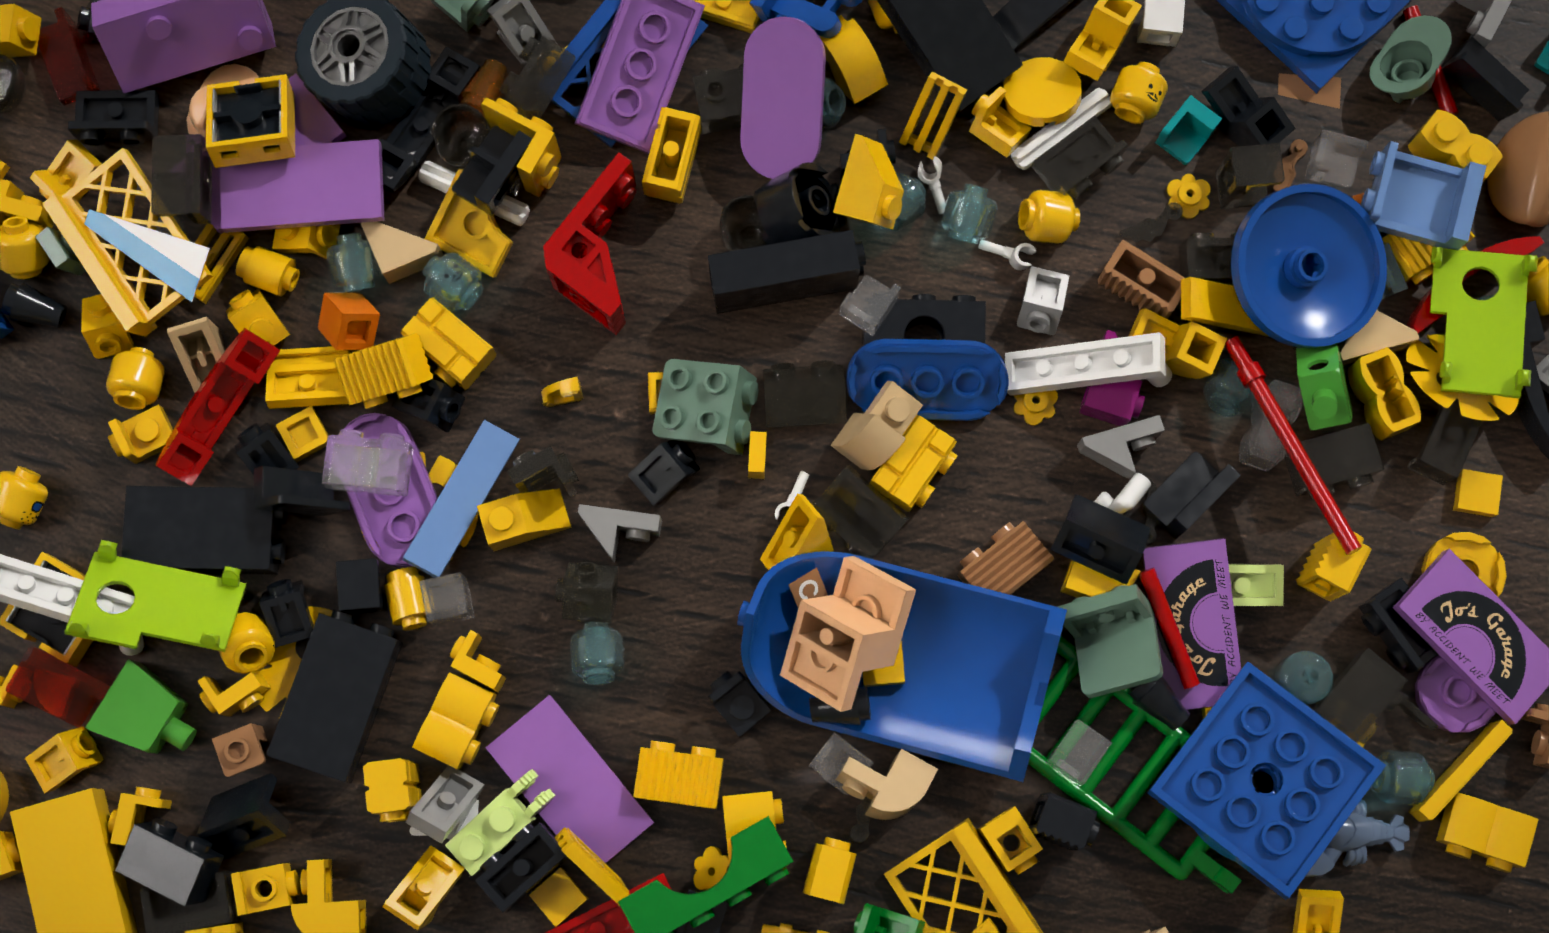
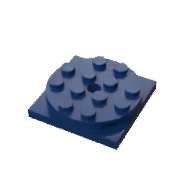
M1412 0L1217 1L1317 94Z
M1247 662L1147 793L1193 828L1213 850L1237 862L1275 893L1287 900L1294 893L1386 765L1250 662ZM1255 772H1265L1272 777L1274 782L1272 792L1261 793L1255 791L1252 783V777Z

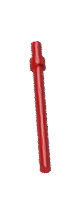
M1238 336L1226 341L1225 347L1239 369L1236 374L1244 388H1250L1346 555L1357 552L1362 548L1361 544L1264 381L1266 374L1259 362H1253Z

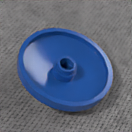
M1299 184L1267 195L1253 206L1244 217L1233 242L1231 275L1233 286L1242 308L1261 331L1278 342L1289 346L1318 348L1333 345L1352 337L1373 317L1385 290L1387 258L1377 226L1357 201L1342 191L1329 186Z

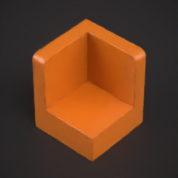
M324 293L318 330L335 350H362L374 346L380 313L361 293Z

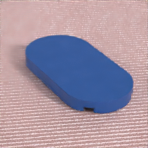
M875 340L861 347L853 355L846 374L849 396L854 403L862 408L863 412L868 409L886 381H893L923 404L917 415L922 416L926 420L971 421L981 419L990 414V411L997 405L1001 404L1006 397L1009 385L1007 368L999 353L987 344L971 340Z

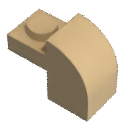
M886 381L865 413H853L831 446L860 469H876L886 462L905 441L906 438L902 435L923 404L895 382Z
M901 749L893 759L885 776L849 757L836 780L843 784L842 789L851 796L862 800L867 797L872 800L864 815L879 820H891L905 815L914 808L927 792L938 769Z

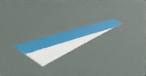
M89 209L84 225L191 302L193 301L210 248Z

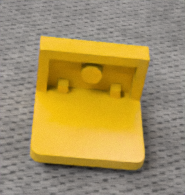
M484 98L481 107L491 129L493 126H498L514 137L520 130L533 138L516 167L525 191L540 197L544 188L550 189L559 174L557 166L562 159L555 133L552 132L553 127L535 116L531 120L517 113L518 109L504 99L497 98L495 102L489 98Z

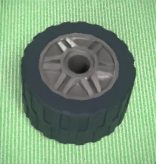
M328 0L323 5H319L303 24V29L297 38V50L295 52V62L297 63L299 78L303 80L304 86L309 92L339 117L354 125L361 124L365 127H374L378 124L385 125L405 115L419 101L420 95L427 87L428 76L431 73L430 49L426 45L424 36L388 0Z

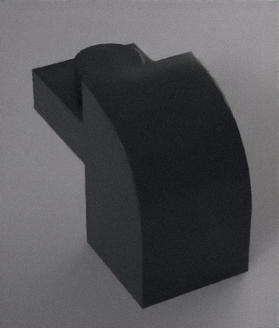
M1230 66L1201 91L1217 115L1222 118L1218 125L1219 128L1232 142L1249 153L1267 154L1296 129L1275 97H1258L1238 66Z

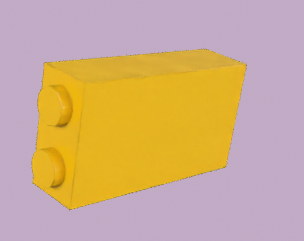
M90 788L10 811L37 933H138L125 876L115 871L120 855L117 844L110 843L112 834L108 832L110 812L104 789Z

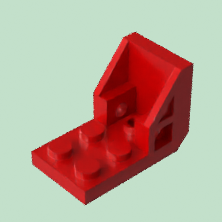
M618 152L543 246L546 270L553 288L615 335L623 328L626 321L607 243L601 238L612 224L610 219L619 207L622 209L626 208L637 192L632 161L620 152Z

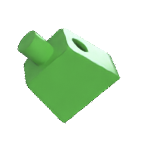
M1338 343L1318 348H1296L1297 375L1309 429L1317 430L1351 423L1353 409ZM1318 363L1328 364L1326 367L1318 370L1309 369Z
M130 659L125 663L85 727L97 734L155 754L161 751L166 742L181 751H185L197 733L196 729L180 720L188 707V703L145 665Z

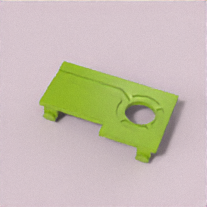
M1433 247L1431 253L1433 273L1430 313L1446 315L1444 355L1439 374L1440 378H1442L1441 391L1496 395L1520 399L1523 386L1530 387L1531 370H1524L1522 368L1528 275L1530 271L1537 272L1538 256ZM1476 269L1489 271L1498 281V292L1488 300L1473 299L1463 289V277L1468 272Z
M101 540L98 552H94L66 626L65 635L137 649L141 635L221 652L226 651L246 589V583L240 582L241 569L225 566L222 578L119 557L116 551L118 543ZM120 584L129 587L133 591L135 599L132 606L125 612L109 614L98 606L97 596L107 586Z

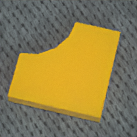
M458 169L424 239L438 244L444 252L490 277H497L513 241L501 232L494 219V214L490 216L453 193L452 186L463 171V169Z

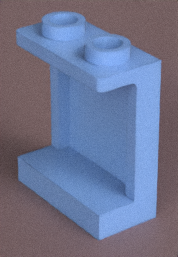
M1390 141L1381 152L1376 151L1369 169V174L1374 175L1372 188L1366 189L1361 206L1370 215V219L1374 221L1378 231L1446 249L1459 250L1469 240L1486 165L1470 162L1464 169L1397 151L1399 143Z

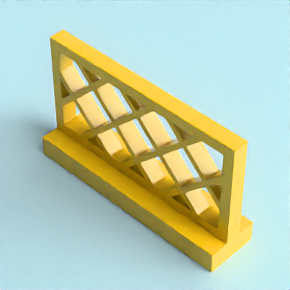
M121 148L63 196L53 194L42 205L126 332L146 337L157 328L155 322L183 301L185 297L177 291L172 293L173 288L162 280L149 279V271L141 265L138 277L128 276L123 270L125 254L112 244H106L100 235L84 225L88 212L84 211L78 199L90 190L100 191L96 211L106 214L109 194H124L126 196L122 217H112L137 225L147 226V228L153 230L157 228L168 229L174 237L187 241L189 239L129 150ZM122 164L130 172L127 189L111 187L113 172ZM137 185H139L142 191L137 190ZM136 196L147 197L151 203L148 220L132 218ZM158 217H160L164 223L158 222ZM111 250H115V251H116L115 256L113 255V253L111 252ZM204 265L197 289L213 277L206 265ZM132 282H137L136 288ZM147 284L163 286L161 302L150 310L144 301Z
M969 818L884 873L912 918L925 921L923 915L926 901L950 907L946 930L931 927L925 921L922 933H957L951 931L955 908L979 913L977 927L983 922L985 914L1002 918L1007 926L1006 933H1044ZM949 841L953 843L961 855L958 871L934 867L937 849ZM931 854L928 865L917 863ZM964 862L973 875L962 873ZM909 867L927 871L923 894L906 891L897 875ZM932 872L956 877L952 901L928 896ZM961 879L979 883L984 891L981 907L956 902ZM911 898L921 900L919 910ZM987 898H989L996 911L986 909Z

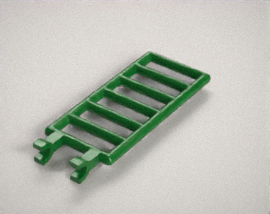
M1060 636L1057 653L1067 661L1048 684L1038 725L1079 672L1076 647L1062 636ZM1130 688L1090 698L1046 757L1032 747L1028 765L1077 803L1097 811L1096 817L1175 879L1179 881L1186 880L1192 871L1196 869L1226 894H1232L1242 880L1206 854L1210 846L1199 835L1180 860L1159 845L1179 819L1167 808L1163 810L1146 834L1126 820L1132 809L1179 747L1182 748L1191 736L1181 727L1172 731L1166 724L1132 704L1133 698L1128 694ZM1112 696H1114L1129 707L1132 713L1078 783L1060 769L1059 766ZM1147 721L1166 737L1114 807L1111 808L1092 792Z

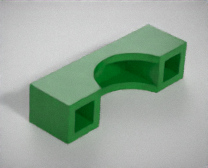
M769 816L731 837L732 855L729 867L723 878L710 889L693 894L680 893L669 889L656 879L619 900L618 903L634 932L675 933L674 930L687 922L691 924L692 928H695L715 916L711 908L725 900L732 907L751 896L752 893L749 887L764 879L768 886L788 875L789 871L786 866L794 861Z

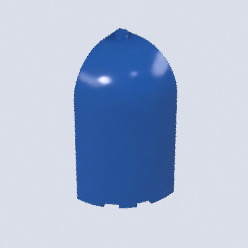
M822 551L790 557L769 569L760 579L751 601H743L737 625L743 626L741 657L749 680L765 700L786 715L813 726L1024 782L1067 609L854 554ZM855 556L916 589L901 639L905 684L867 687L871 720L861 721V725L830 722L812 723L809 698L815 696L780 676L798 612V607L789 584L817 567L828 596L833 595L843 558ZM863 672L860 678L858 688L864 687Z

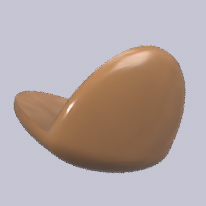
M1549 111L1523 119L1503 136L1497 145L1503 157L1487 177L1488 193L1498 212L1513 222L1526 224L1531 227H1543L1549 224Z

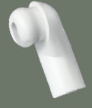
M1135 473L1115 499L1108 492H1101L1094 502L1123 514L1137 505L1151 487V482L1144 475Z

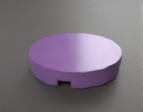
M1440 655L1429 660L1425 667L1420 669L1415 683L1416 703L1422 715L1434 727L1449 733L1471 732L1486 725L1495 715L1496 711Z

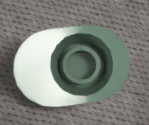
M1423 15L1413 17L1400 24L1391 34L1370 66V79L1374 86L1383 92L1389 93L1393 101L1399 104L1403 100L1414 99L1426 93L1431 88L1435 80L1436 71L1448 54L1452 44L1451 31L1446 22L1438 17Z

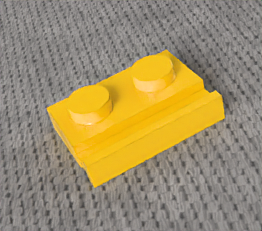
M333 346L280 349L279 354L267 370L265 402L268 408L349 404L334 359L351 353L350 350H335Z

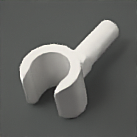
M934 156L933 163L937 170L935 173L929 174L925 172L922 161L919 163L917 172L919 179L929 185L938 213L942 214L948 212L939 181L942 172V162L938 157Z
M981 239L978 249L1009 259L1010 265L1016 270H1025L1032 265L1020 260L1018 256L1019 251L1029 255L1036 253L1035 247L1029 243H1022L1016 248Z
M800 471L787 501L778 505L775 510L776 520H778L782 508L790 507L796 495L802 494L809 477L808 473Z

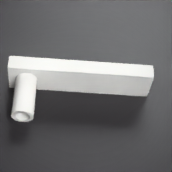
M1160 332L1005 353V365L1009 378L1007 393L1010 396L1147 379L1155 387H1163L1172 378V371L1165 363V337Z
M0 554V602L68 623L84 580ZM106 587L97 596V604L104 612L118 614L125 612L132 606L135 596ZM141 635L137 649L119 646L120 651L129 656L140 653L144 648L143 635Z

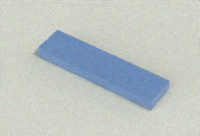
M486 420L483 421L403 556V561L438 580L440 579L478 514L477 505L485 502L517 447L519 438Z

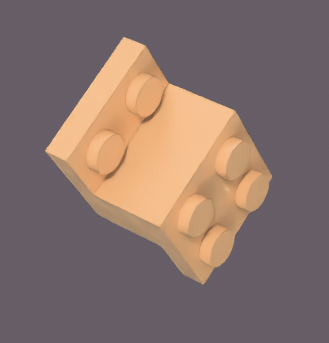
M855 556L844 557L833 595L801 600L780 676L840 712L851 710L862 672L894 666L916 589Z

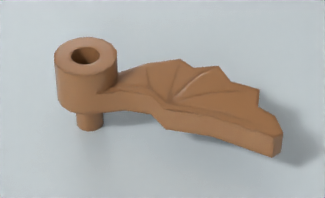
M1297 139L1293 141L1289 148L1290 155L1276 163V170L1271 174L1275 181L1274 191L1291 186L1296 176L1294 167L1297 161L1306 155L1308 150L1307 143L1304 140Z

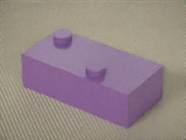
M101 0L91 3L93 30L123 93L276 47L272 22L263 0Z

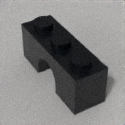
M891 293L873 294L872 298L864 299L862 347L879 339H904L905 333L917 325L932 327L937 331L941 340H971L985 344L986 301H976V297L971 295L953 296L952 300H936V296L931 294H916L912 296V299H896V295Z

